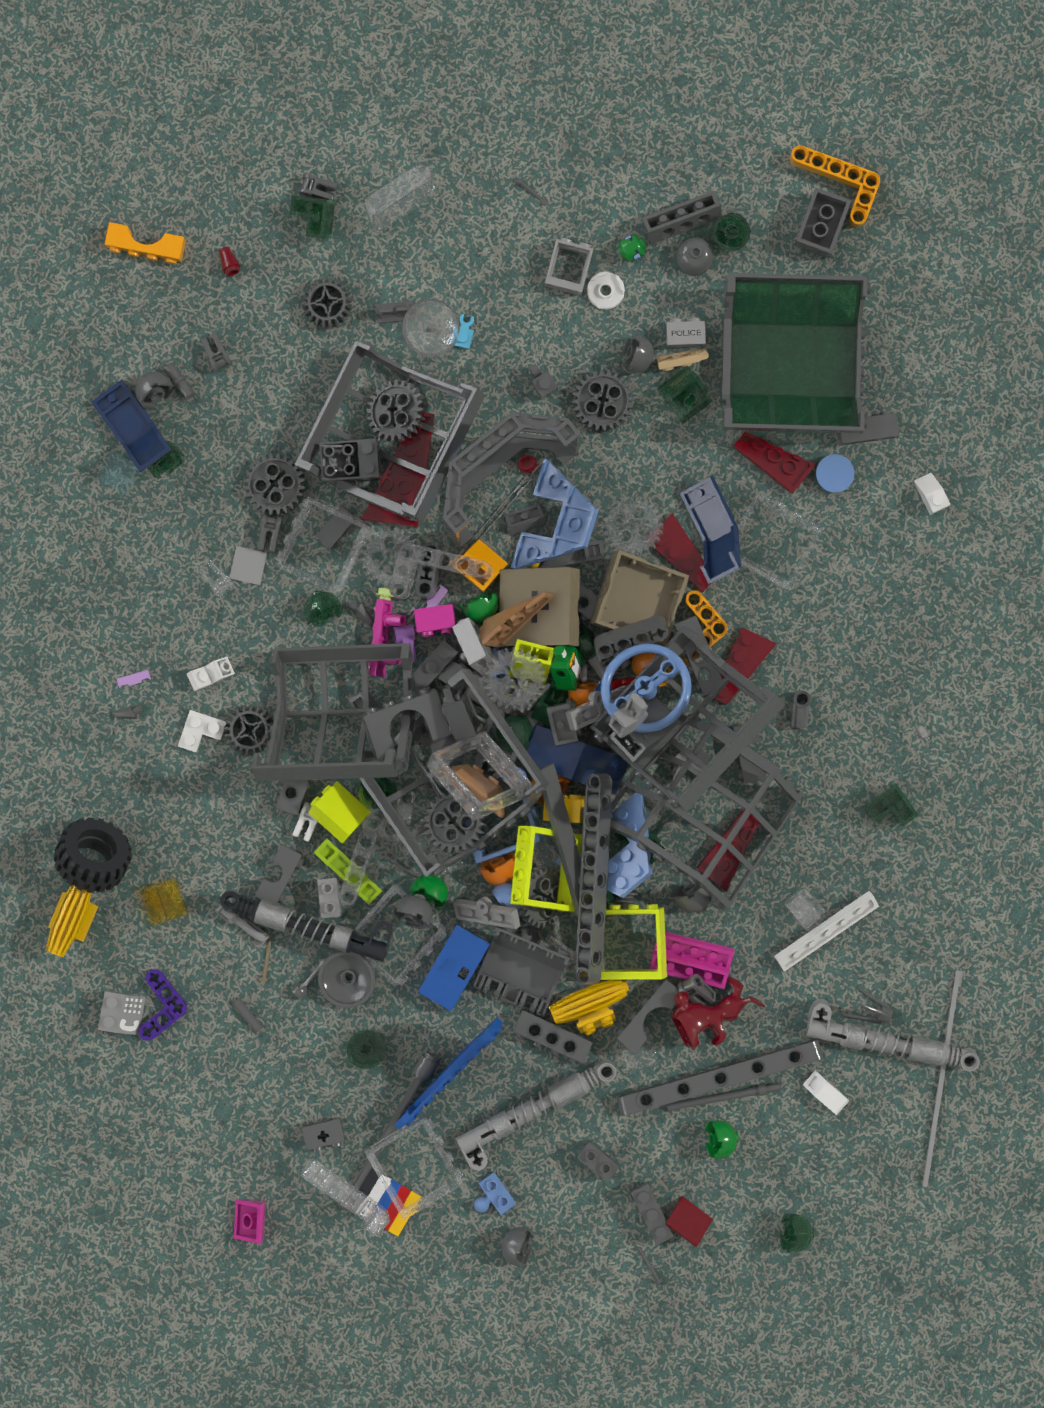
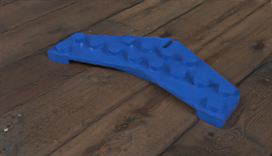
M497 1017L480 1032L412 1103L394 1125L399 1130L404 1125L408 1127L422 1112L423 1109L421 1107L423 1105L427 1107L434 1099L433 1095L435 1093L439 1095L445 1086L468 1065L470 1060H473L482 1048L484 1049L496 1038L503 1029L501 1026L503 1022Z

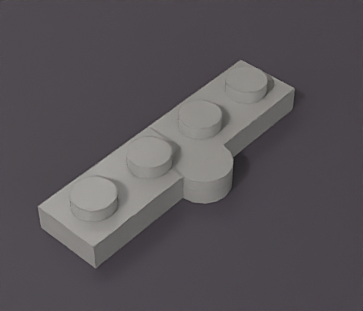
M623 685L610 691L612 703L628 685ZM592 691L589 694L588 702L565 712L571 731H576L595 722L606 709L602 702L601 691Z
M482 897L477 902L463 899L453 901L456 918L459 920L517 929L521 926L517 908L493 905L488 897Z

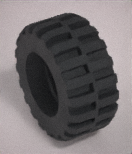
M78 819L76 823H70L60 836L54 853L56 870L60 871L59 875L62 879H66L70 886L74 885L78 890L82 891L84 889L89 893L97 891V893L104 892L105 889L107 891L111 890L121 882L132 859V848L130 843H128L127 836L122 834L123 831L119 827L115 828L113 823H106L104 819ZM90 848L96 850L107 861H91L84 857L79 849Z

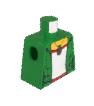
M556 646L553 650L554 656L550 670L557 690L575 691L585 660L573 646Z

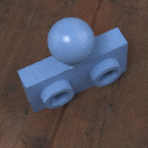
M492 1172L478 1183L487 1196L485 1198L479 1197L475 1200L474 1208L477 1212H486L489 1204L492 1203L499 1214L502 1215L516 1204L495 1172Z

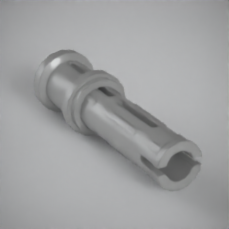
M227 899L225 905L232 906L230 903H228ZM221 904L215 911L225 916L230 924L235 923L261 945L270 936L249 919L243 917V914L240 916L239 912L237 914L227 913Z

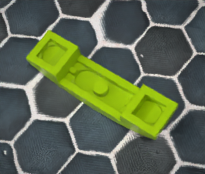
M327 838L314 851L327 866L338 874L368 904L382 892L356 864Z

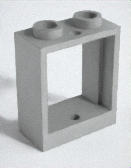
M567 238L556 239L545 280V287L582 296L593 248H590V245L586 243L574 244L572 240ZM559 249L587 255L579 284L552 277Z
M469 617L458 621L452 627L472 668L484 677L500 667L491 647L481 643L480 627Z

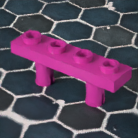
M377 599L374 608L375 622L372 627L373 641L371 645L388 644L390 626H405L406 617L404 615L391 614L392 601ZM401 660L370 661L368 665L369 675L385 678L386 664H401Z

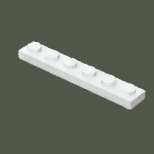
M868 891L774 956L785 972L878 908V903L872 893Z

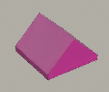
M236 1199L235 1239L256 1244L262 1243L264 1240L266 1201Z

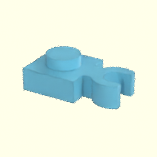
M461 314V327L455 326L451 345L469 350L474 330H470L469 327L473 325L474 317L471 316L470 322L466 323L463 321L464 314Z

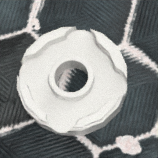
M606 271L594 275L588 283V299L592 305L599 309H613L624 298V284L616 274ZM602 286H609L611 293L607 296L602 295L600 289Z

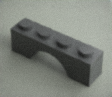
M665 980L663 983L659 981L652 989L655 993L651 997L646 996L640 1004L643 1006L639 1012L635 1010L628 1018L631 1022L626 1027L622 1025L616 1033L618 1036L616 1041L632 1055L647 1040L643 1029L646 1015L655 1009L670 1011L676 1005L674 997L680 991L668 980Z

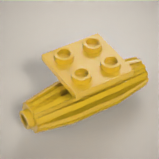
M74 885L70 886L67 892H62L48 926L50 932L45 950L60 957L65 956L75 939L84 942L99 907L90 903L92 893L84 889L82 891L78 890Z
M607 980L571 993L549 1006L556 1025L579 1020L577 1027L581 1035L584 1033L585 1035L595 1033L599 1027L607 1028L614 1024V1021H616L613 1009L610 1010L608 1007L628 996L626 992L630 990L626 980Z

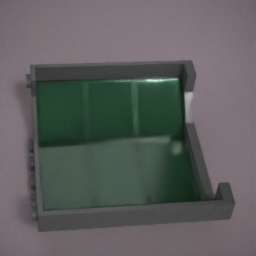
M751 273L727 274L724 308H728V310L724 311L722 334L721 402H725V406L722 407L723 430L863 433L864 428L868 426V417H864L865 411H862L860 396H863L864 385H860L861 377L864 376V366H861V358H864V347H861V339L865 337V328H862L864 300L867 294H870L871 284L867 282V277Z

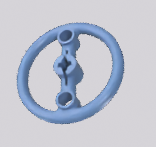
M656 644L632 646L619 653L607 666L601 682L602 702L606 711L612 717L613 713L620 710V704L627 703L631 694L636 692L640 698L650 700L656 696L657 687L666 679L675 678L680 673L682 693L673 711L658 721L642 723L634 731L653 732L661 730L675 722L687 707L691 695L689 671L683 660L669 648ZM642 653H655L668 658V660L661 663L660 669L651 677H639L635 682V689L625 697H618L612 703L610 698L611 679L617 668L625 660ZM667 667H673L670 673H665ZM647 686L649 687V689L645 690L643 689V687Z

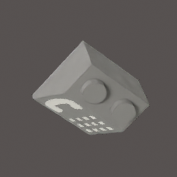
M110 990L105 991L98 1030L139 1035L146 997Z

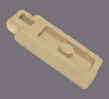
M693 349L655 358L659 370L668 371L676 366H691L692 363L707 359L709 354L706 349Z

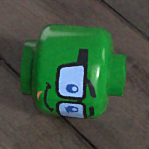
M636 234L620 240V246L617 247L622 259L628 262H633L645 255L644 249L647 248L643 237L638 238Z

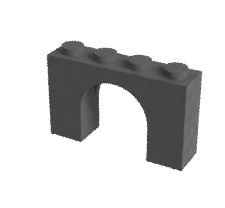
M427 687L419 690L420 694L414 696L407 694L402 696L398 702L394 703V700L383 703L381 708L371 707L364 710L365 713L360 716L376 760L385 759L386 749L395 750L390 735V723L394 716L403 710H414L421 716L430 740L434 741L451 735L447 720L442 714V705L437 690Z

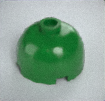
M492 592V596L485 593L468 599L469 604L464 605V602L459 604L464 617H469L474 623H480L481 626L485 619L496 615L499 610L496 592Z
M421 875L413 882L409 893L412 892L411 895L421 894L426 897L425 900L428 903L435 904L434 908L436 909L444 908L448 899V887L440 875L434 877V875L428 877Z
M708 1121L705 1125V1132L709 1131V1143L706 1142V1148L710 1157L714 1158V1160L729 1157L735 1151L739 1142L738 1132L726 1121Z

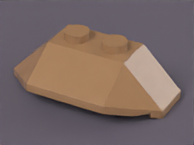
M465 764L439 770V773L501 818L506 816L503 791L498 786L499 781L492 776L487 778L482 774L484 770L474 764L472 767Z

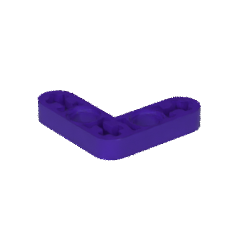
M159 969L148 971L146 981L165 1005V1008L140 1027L139 1036L145 1041L154 1039L187 1012L186 1002ZM152 972L153 974H159L158 980L160 983L163 980L166 982L158 990L155 988V986H158V983L156 981L151 982L150 980ZM168 987L171 989L172 995L170 998L162 996L161 991L163 988ZM175 995L178 999L174 1001L178 1005H183V1007L181 1008L183 1011L182 1013H180L179 1011L174 1012L173 1009H175V1005L173 1003H171L170 1005L167 1003L168 1001L172 1000L175 997ZM161 1014L168 1017L167 1025L159 1024L158 1017ZM154 1020L155 1025L158 1028H160V1030L157 1031V1029L155 1028L153 1031H151V1037L149 1035L144 1036V1027H146L147 1029L152 1027L153 1024L151 1023V1021Z

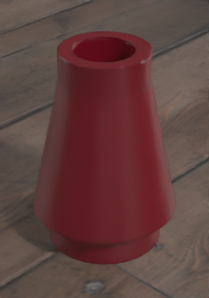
M230 247L221 248L219 253L222 272L227 277L237 275L240 272L239 262L231 252Z

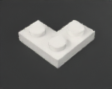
M190 710L178 747L197 752L202 735L221 740L227 723Z

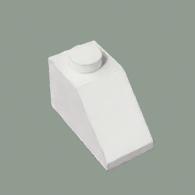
M932 473L914 480L930 515L950 506L942 486Z

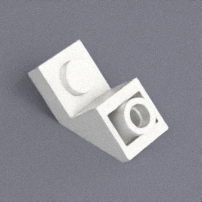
M224 657L204 667L188 672L187 676L194 691L234 675L235 672L228 657Z
M816 1070L803 1084L808 1091L836 1115L849 1102L837 1088L832 1086Z

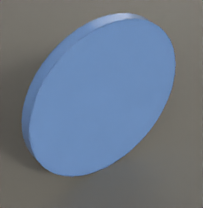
M838 454L829 455L819 462L816 469V478L824 490L833 493L842 492L853 482L854 468L846 457Z

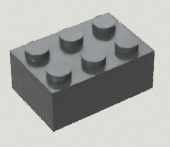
M815 187L794 246L830 258L851 200Z

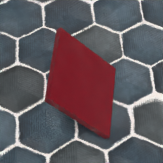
M682 1196L665 1224L693 1246L697 1247L713 1219Z

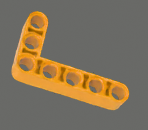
M796 146L790 155V161L794 166L859 189L850 211L848 222L854 228L863 226L880 184L879 175L873 171L805 146ZM801 153L803 154L804 159L798 160L795 158L794 154ZM814 159H818L821 161L822 165L817 167L812 163V161ZM837 166L840 172L833 173L830 167ZM854 172L857 175V179H850L848 173ZM867 179H872V180H874L875 185H874V186H869V185H867L866 180H867ZM862 196L867 197L869 203L863 204L859 198ZM853 215H861L862 221H855Z
M690 591L685 597V604L706 628L703 630V634L708 638V646L711 647L727 633V624L700 592ZM696 595L699 598L698 604L692 605L689 602V596ZM705 609L709 610L711 612V618L707 620L703 619L701 616V611ZM714 625H722L723 633L716 634L713 630ZM694 652L693 660L695 661L701 655L698 652ZM680 654L679 657L683 660L684 664L687 667V665H689L687 658L683 659L682 655ZM668 667L665 672L670 673L672 670ZM667 682L661 683L658 687L665 686Z

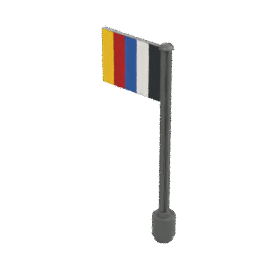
M427 1051L424 1055L422 1054L413 1069L415 1079L342 1203H339L342 1209H351L396 1236H399L422 1196L372 1168L395 1129L396 1126L394 1124L403 1115L421 1082H424L425 1079L430 1080L439 1065V1058Z

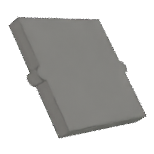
M236 546L229 579L242 581L244 584L260 585L267 553L254 550L252 547L248 549Z

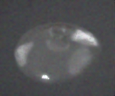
M426 299L415 303L405 314L402 324V332L407 345L417 354L426 357H436L448 352L455 345L460 331L459 320L454 310L445 302L436 299ZM428 325L433 326L434 329L432 332L427 331L426 328Z

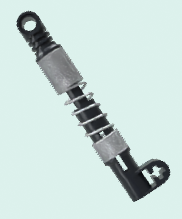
M227 891L220 897L221 906L227 913L237 914L239 912V915L242 916L243 914V917L248 915L251 922L280 932H284L286 927L291 928V935H293L295 930L301 931V938L303 936L311 938L310 941L313 939L320 941V945L323 942L329 944V947L346 953L353 952L381 962L385 961L393 938L392 925L387 921L378 922L374 926L371 937L357 934L356 930L338 924L334 926V923L327 924L324 919L318 921L315 920L314 916L308 918L305 913L297 918L295 910L291 912V909L287 907L285 908L261 899L253 900L252 902V899L249 898L247 900V897L243 899V896L233 891ZM234 898L236 901L233 906L225 905L226 900ZM383 928L387 930V933L383 935L384 940L388 941L387 943L374 939V937H381L379 930L382 931Z

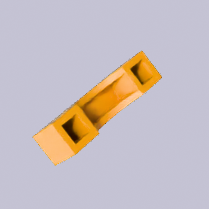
M109 222L105 246L109 248L110 252L120 254L121 251L128 252L129 256L139 257V254L145 255L147 259L157 261L158 258L165 259L166 263L176 265V262L182 263L186 244L184 237L167 233L154 244H141L132 238L131 230L127 225Z

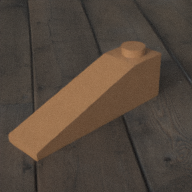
M543 592L492 617H488L479 628L481 643L493 647L503 646L554 595Z

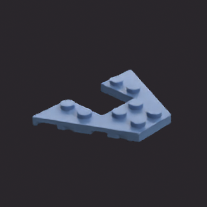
M546 459L543 460L533 495L563 503L553 538L521 532L511 564L512 569H521L587 548L599 510Z
M635 792L611 814L616 822L638 832L644 824L646 817L643 795ZM648 829L644 834V836L647 838L649 837ZM629 838L627 839L630 843L608 861L607 890L622 898H625L653 874L652 865L650 864V851L647 850L645 852L636 846L637 843ZM559 857V858L555 861V863L558 864V865H560V866H561V858Z

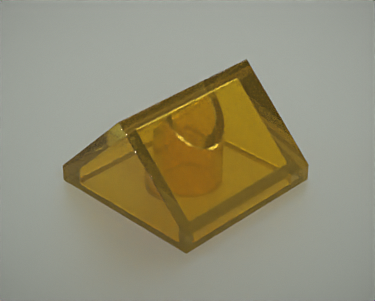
M176 878L140 890L152 927L189 914Z

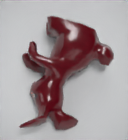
M728 977L727 981L733 988V992L729 996L724 997L717 1005L707 1006L698 1002H689L688 993L686 991L679 992L674 997L677 1008L671 1014V1017L685 1046L695 1050L700 1043L698 1034L711 1028L715 1034L712 1044L717 1046L726 1037L722 1024L723 1021L731 1023L735 1021L748 1003H755L764 1008L765 1005L757 998L751 996L740 998L744 985L739 980Z

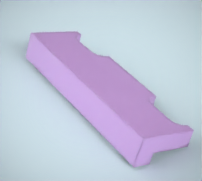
M440 585V589L434 598L427 601V607L437 606L448 590Z
M144 670L117 678L119 688H121L122 685H134L141 683L143 679H151L149 670Z

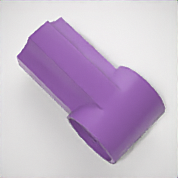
M413 625L393 627L395 644L410 643L414 662L417 661Z

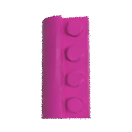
M665 931L667 975L688 980L692 975L698 974L707 985L725 988L734 955L733 948ZM657 941L654 946L650 969H658Z

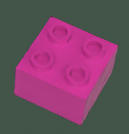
M452 604L414 609L417 633L422 635L423 638L433 637L436 632H441L442 635L454 633L452 627L457 623L455 609Z

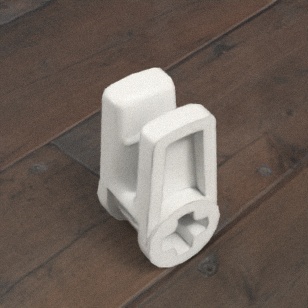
M305 802L292 835L298 837L301 830L304 829L305 821L308 820L310 824L304 833V841L309 842L318 821L308 813L312 806L309 805L310 803Z

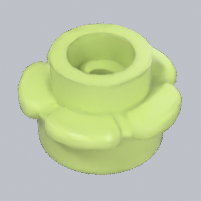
M379 587L378 593H376V595H380L379 599L391 601V597H395L393 595L394 589Z

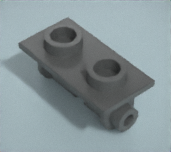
M413 301L375 304L377 323L415 320Z

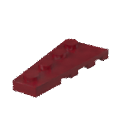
M747 431L733 445L735 450L791 494L794 493L816 465L811 461L808 462L801 459L802 457L796 454L793 455L784 451L779 446L771 445L766 440Z
M672 513L646 542L679 572L689 575L688 580L703 593L710 585L700 568L704 565V560Z
M742 627L726 663L748 679L777 643ZM729 681L714 699L727 705L740 689Z
M745 809L740 812L721 837L724 839L728 837ZM751 814L731 842L743 856L759 824ZM716 842L696 868L704 873L722 845ZM726 850L709 878L727 892L740 862Z

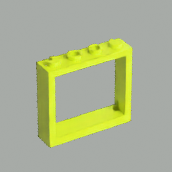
M518 826L510 904L575 912L562 862L557 903L528 899L535 834L554 837L553 830L546 828ZM573 833L581 858L583 835Z
M630 904L628 908H621V905H609V908H606L605 915L656 914L658 969L602 970L600 980L664 979L667 977L664 907H658V904H647L646 908H639V904Z

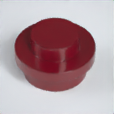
M523 455L518 461V468L526 474L532 473L537 467V461L532 455Z

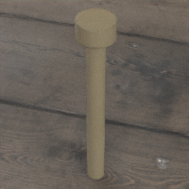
M271 941L267 942L263 976L260 977V981L264 982L268 981L266 975Z

